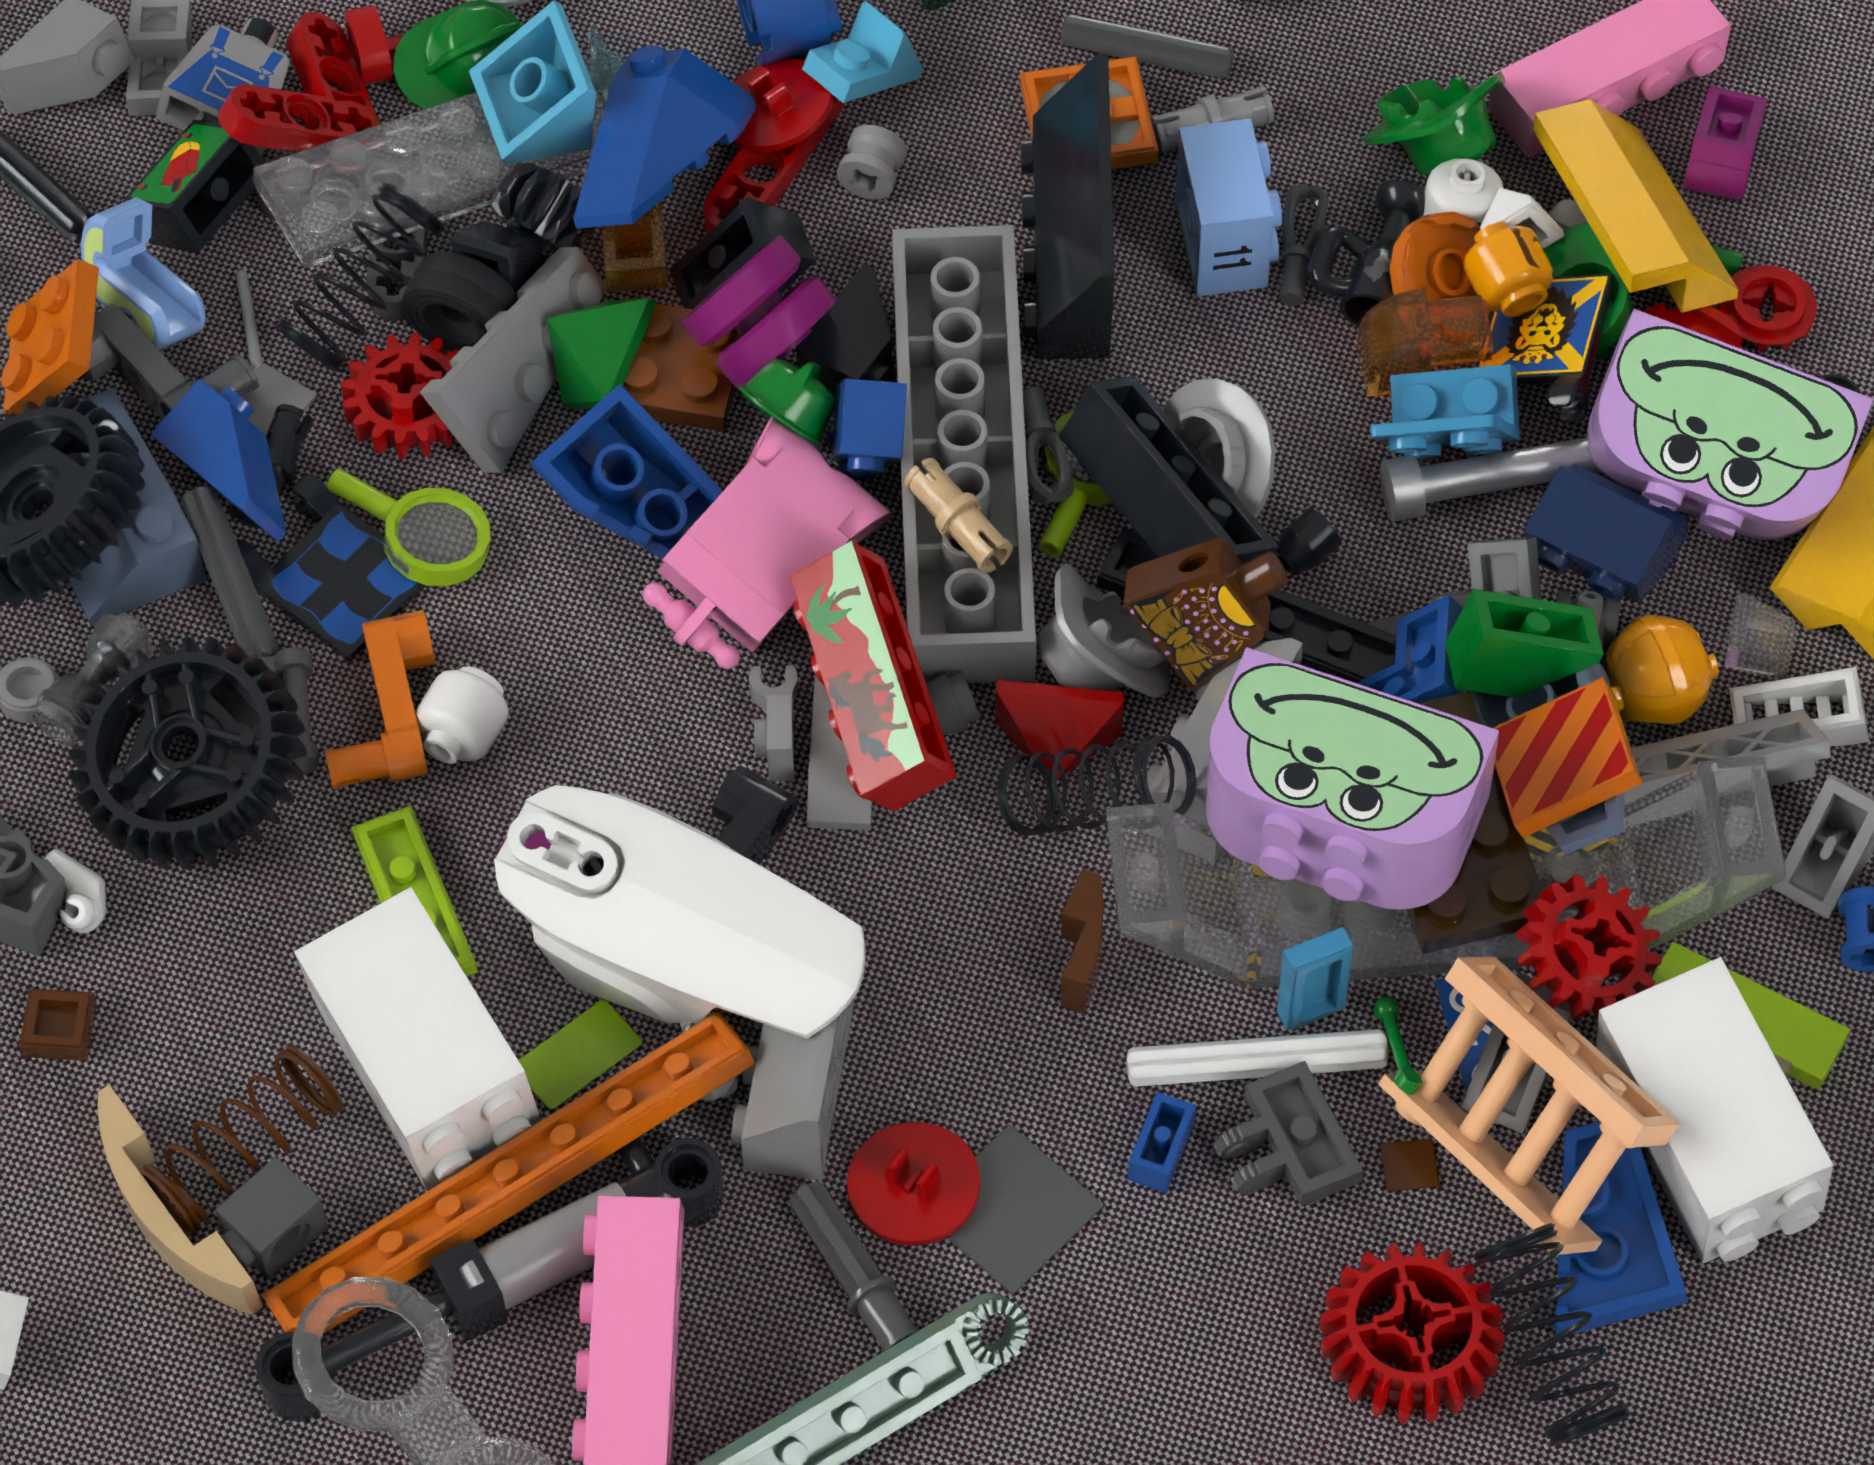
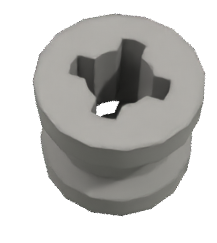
M876 125L859 126L850 135L848 140V151L850 154L845 155L841 159L836 170L837 179L845 189L859 197L881 200L889 197L893 192L896 184V174L894 171L900 169L904 164L907 156V147L898 135L884 127Z

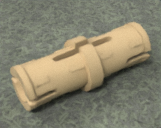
M934 458L921 461L922 466L928 472L926 476L915 465L907 474L904 486L936 518V529L945 538L953 537L976 562L978 568L983 573L996 570L995 565L989 559L991 556L996 559L1000 566L1004 564L1013 551V545L981 513V502L975 495L969 492L963 493L941 469L939 463Z

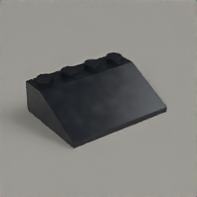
M1095 55L1033 115L1032 138H1021V175H1033V192H1022V228H1034V246H1023V282H1035L1036 300H1024L1025 337H1036L1037 359L1110 358L1115 274L1108 55Z

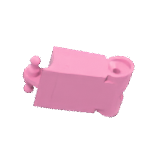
M772 416L762 431L742 471L662 559L663 564L657 571L697 605V609L685 599L675 600L667 593L664 585L658 582L645 586L643 600L647 605L655 607L663 614L664 624L676 633L672 639L681 647L687 642L697 652H708L712 655L720 667L724 669L734 668L740 660L739 651L735 646L727 644L719 637V628L707 619L709 616L753 653L792 609L794 601L797 600L789 576L851 540L859 544L880 528L891 517L892 512L855 480L830 467L820 452L806 438Z

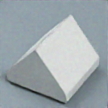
M1500 187L1480 226V229H1483L1496 222H1507L1509 227L1525 226L1531 228L1537 235L1543 249L1565 236L1563 229L1532 196Z

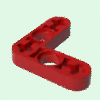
M307 12L301 16L286 39L287 48L304 93L240 84L232 90L218 112L219 122L232 138L244 144L347 160H359L367 154L381 133L380 123L342 28L333 19L324 14ZM324 79L335 84L342 92L330 86ZM291 116L302 121L309 129L299 125Z

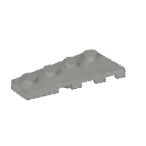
M560 247L517 291L518 301L508 311H498L485 324L487 333L473 347L464 346L449 361L452 369L442 379H432L420 391L424 399L483 473H502L557 377L546 318L599 303L608 289L605 282L579 247Z

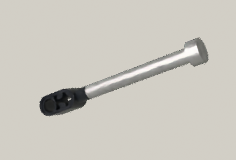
M1836 374L1815 376L1860 393L1858 387L1844 376ZM1587 438L1426 466H1419L1414 455L1382 460L1380 465L1384 503L1392 522L1423 517L1426 512V503L1551 482L1559 466L1571 470L1575 463L1596 474L1601 472L1592 459Z

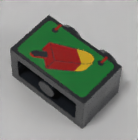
M194 119L122 202L124 203L137 197L152 205L151 238L149 239L152 245L199 253L270 169L255 146L241 143L232 138L222 128L220 123Z

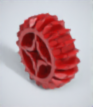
M1421 1241L1414 1246L1412 1256H1403L1398 1246L1392 1242L1386 1248L1385 1261L1382 1262L1367 1250L1361 1257V1271L1346 1266L1340 1273L1339 1284L1341 1287H1331L1326 1294L1325 1305L1329 1310L1321 1314L1319 1330L1322 1331V1334L1327 1335L1321 1343V1354L1324 1359L1335 1360L1331 1365L1330 1372L1334 1383L1352 1380L1348 1389V1397L1352 1403L1363 1399L1367 1395L1373 1397L1371 1412L1375 1418L1385 1411L1387 1405L1398 1407L1397 1416L1402 1425L1409 1421L1412 1409L1421 1408L1423 1416L1431 1424L1438 1417L1439 1403L1457 1415L1463 1409L1465 1400L1463 1394L1478 1399L1484 1392L1485 1381L1483 1377L1492 1378L1498 1370L1499 1359L1495 1354L1503 1350L1505 1341L1503 1331L1497 1329L1502 1322V1310L1499 1305L1488 1304L1492 1298L1488 1294L1491 1289L1490 1282L1472 1284L1475 1275V1268L1472 1262L1462 1265L1456 1270L1451 1268L1452 1254L1448 1248L1439 1253L1436 1260L1426 1258V1249ZM1421 1295L1430 1297L1440 1303H1433L1427 1301ZM1392 1296V1305L1388 1312L1373 1316L1372 1323L1356 1324L1369 1306L1382 1298ZM1404 1314L1408 1328L1417 1329L1416 1336L1421 1332L1423 1333L1420 1351L1416 1337L1407 1336L1408 1328L1401 1332ZM1466 1339L1467 1344L1453 1361L1441 1368L1432 1370L1431 1364L1434 1353L1450 1349L1451 1342ZM1381 1361L1393 1362L1404 1371L1390 1367Z

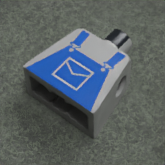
M260 18L248 19L240 33L220 24L212 25L166 79L155 118L184 131L194 119L220 123L218 119L220 107L232 90L240 84L282 90L290 59L286 54L273 49L279 36L276 28ZM255 146L263 158L265 147Z

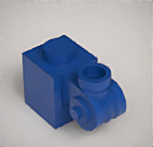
M845 378L836 385L834 424L831 425V428H828L827 443H830L831 459L839 464L838 471L852 479H875V474L885 473V464H894L902 459L907 383Z

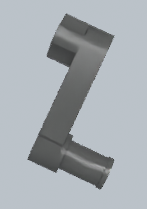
M110 304L95 314L90 369L82 377L86 380L94 381L112 368H115L163 420L196 382L192 380L187 381L118 306ZM239 354L234 355L230 361L201 379L218 394L228 386L242 397L249 391L259 387L258 378L254 370Z

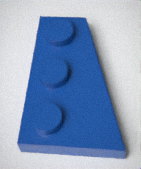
M1601 1121L1565 1131L1562 1194L1602 1134L1599 1127ZM1641 1147L1625 1148L1579 1218L1603 1240L1596 1251L1558 1255V1278L1575 1277L1578 1279V1282L1571 1291L1557 1299L1555 1316L1579 1311H1586L1592 1314L1591 1320L1573 1334L1688 1303L1685 1286ZM1569 1283L1558 1285V1290H1560ZM1583 1318L1555 1323V1334L1561 1333Z

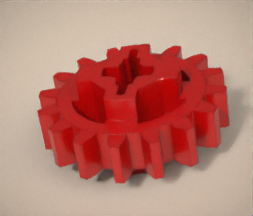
M414 332L409 338L408 344L400 345L394 335L387 336V349L379 351L370 344L365 347L367 362L351 360L348 365L351 379L341 382L346 423L353 424L355 438L360 442L372 437L374 452L378 454L385 451L389 445L396 446L398 459H405L409 448L417 446L424 457L431 456L430 443L436 440L450 447L453 444L451 431L424 399L420 391L432 379H442L452 369L449 361L459 350L445 355L443 339L437 337L427 347L421 345L419 333Z
M1580 874L1574 875L1562 886L1557 882L1550 885L1539 894L1540 899L1535 900L1523 912L1530 922L1516 932V938L1523 943L1529 944L1530 949L1517 958L1518 964L1527 967L1534 966L1537 975L1528 984L1531 990L1539 989L1546 985L1551 991L1547 1004L1554 1009L1564 1000L1569 1002L1572 1019L1579 1020L1592 1008V1012L1598 1021L1600 1009L1651 988L1655 984V981L1648 973L1662 964V957L1648 951V946L1661 937L1660 932L1643 928L1640 921L1650 911L1647 906L1632 910L1627 905L1631 890L1626 886L1615 895L1608 893L1606 877L1599 876L1586 887ZM1577 909V914L1573 918L1568 917L1562 923L1556 921L1560 913ZM1615 973L1622 974L1616 984L1601 987L1602 980L1606 977L1610 978Z

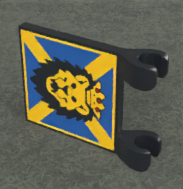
M1611 273L1553 277L1552 284L1547 289V299L1535 309L1515 317H1505L1502 312L1492 311L1476 367L1512 364L1517 369V385L1553 383L1549 390L1548 399L1551 406L1562 407L1559 415L1561 421L1578 422L1584 420L1589 403V377L1616 283L1615 278Z

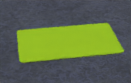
M600 1000L518 1061L525 1071L531 1090L549 1109L553 1110L641 1046L642 1039L606 1000Z

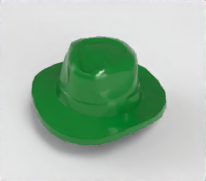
M1499 71L1479 85L1467 86L1465 80L1458 76L1450 80L1449 89L1442 88L1432 79L1402 85L1378 99L1377 107L1384 121L1361 139L1366 145L1398 142L1410 157L1417 171L1427 176L1440 163L1451 159L1470 158L1478 160L1497 143L1488 118L1484 97L1493 89L1503 87L1506 82L1502 71Z

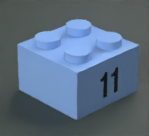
M1251 118L1179 128L1175 201L1196 296L1268 287L1270 263L1279 261V246L1275 227L1282 225L1280 197L1277 190L1268 191L1265 178L1270 177L1271 174L1269 150L1266 141L1256 142Z

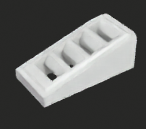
M1856 667L1729 688L1734 724L1754 720L1752 705H1764L1766 717L1779 715L1778 704H1790L1792 712L1801 709L1805 711L1804 703H1816L1819 718L1812 719V721L1830 740V746L1869 742L1862 691ZM1830 702H1843L1844 714L1832 716Z

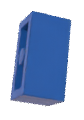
M1160 1092L1156 1093L1129 1160V1181L1164 1193L1168 1192L1195 1124V1104Z

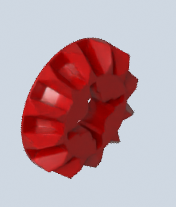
M1772 265L1748 267L1731 277L1739 290L1737 299L1718 303L1720 311L1738 326L1743 337L1742 341L1747 340L1755 343L1761 353L1768 346L1777 345L1786 351L1793 341L1797 339L1806 340L1817 314V301L1806 281L1790 270ZM1766 295L1772 296L1771 304H1774L1773 310L1775 312L1772 319H1769V322L1763 321V318H1760L1761 312L1759 310L1762 302H1765Z

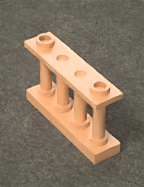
M1458 957L1445 980L1463 995L1462 1003L1465 1007L1424 1072H1417L1423 1084L1414 1094H1407L1394 1082V1076L1397 1073L1384 1074L1378 1085L1396 1101L1395 1108L1402 1117L1415 1125L1424 1127L1519 1216L1531 1230L1549 1223L1555 1224L1554 1229L1558 1231L1557 1235L1537 1244L1549 1242L1562 1243L1564 1247L1558 1255L1596 1251L1603 1240L1579 1219L1625 1148L1632 1149L1636 1147L1666 1145L1680 1123L1496 957ZM1489 1021L1509 1037L1507 1044L1510 1049L1467 1114L1443 1090L1483 1027ZM1537 1063L1555 1079L1553 1086L1556 1091L1514 1156H1512L1488 1132L1531 1065ZM1581 1105L1601 1121L1599 1127L1602 1134L1560 1199H1558L1533 1175L1577 1107Z

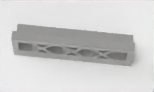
M1801 709L1632 747L1631 750L1643 784L1623 792L1625 819L1816 777L1815 761L1831 757L1830 740L1806 712Z

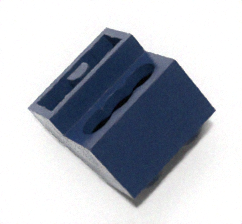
M1574 463L1571 470L1561 466L1558 467L1526 525L1524 535L1525 538L1536 537L1538 564L1558 574H1564L1566 569L1572 570L1588 578L1587 585L1606 598L1619 602L1625 596L1640 603L1671 568L1688 537L1687 517L1662 505L1660 508L1649 504L1650 499Z

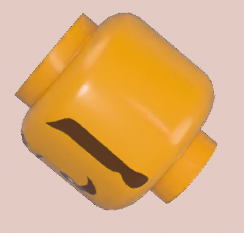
M1496 222L1481 229L1474 236L1476 244L1466 253L1463 265L1480 303L1487 310L1502 312L1505 317H1515L1535 309L1547 299V289L1552 284L1554 270L1537 235L1531 228L1525 226L1509 227L1507 222Z

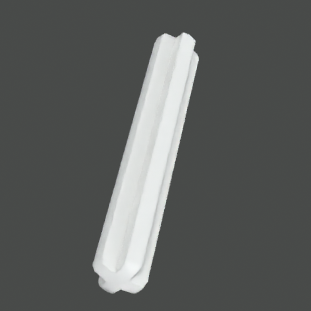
M1380 1029L1132 1047L1127 1053V1074L1130 1084L1137 1087L1259 1078L1306 1061L1312 1074L1380 1069L1387 1065L1388 1043L1385 1032Z

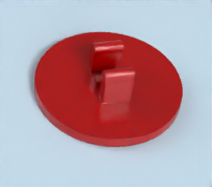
M784 59L764 66L754 67L733 82L754 97L757 108L742 134L731 144L740 149L743 148L745 151L759 153L773 152L791 147L808 138L824 123L831 111L834 95L802 70L805 60Z
M924 1122L896 1124L871 1136L854 1155L847 1175L849 1202L859 1222L875 1236L887 1242L906 1246L931 1244L955 1233L971 1217L978 1203L981 1188L978 1163L968 1145L953 1132L941 1126Z

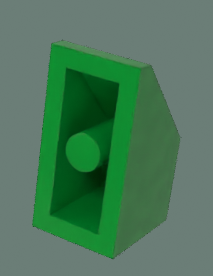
M1473 589L1445 641L1455 689L1513 698L1599 664L1604 655L1592 608Z

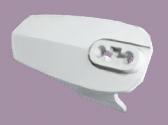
M554 785L540 791L525 800L526 802L518 817L509 827L507 838L496 859L494 858L499 892L532 924L534 942L568 983L581 991L665 1023L693 1022L698 1024L716 1007L807 1039L835 1020L859 991L864 973L866 954L862 926L806 891L745 858L712 836L660 810L614 793L606 794L583 788ZM535 832H545L551 846L549 850L544 847L530 850L525 848L526 840ZM596 858L604 860L603 869L599 874L590 877L583 874V869L587 862Z

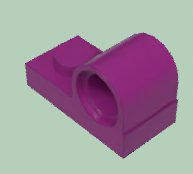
M1709 86L1692 144L1684 181V190L1739 202L1743 201L1768 98Z

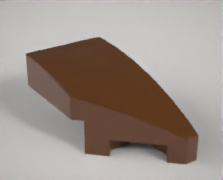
M1082 868L1062 911L1061 938L1076 943L1061 978V1007L1085 1015L1094 993L1100 968L1104 900L1100 874Z

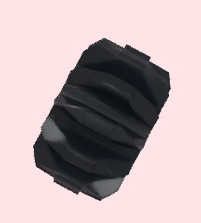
M516 163L510 174H506L497 189L499 193L492 203L500 220L510 226L523 228L534 236L541 237L542 246L554 252L560 247H580L582 242L586 243L595 228L576 229L573 217L580 196V189L567 182L563 177L553 174L546 168H540L534 163Z

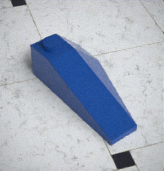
M646 46L633 51L628 55L611 82L573 217L576 229L634 224L674 191L673 177L687 169L698 171L709 162L707 149L718 140L719 144H730L742 134L757 108L754 97L686 49L663 51V48L660 46Z
M620 384L534 459L530 465L574 511L662 559L723 492L712 478Z

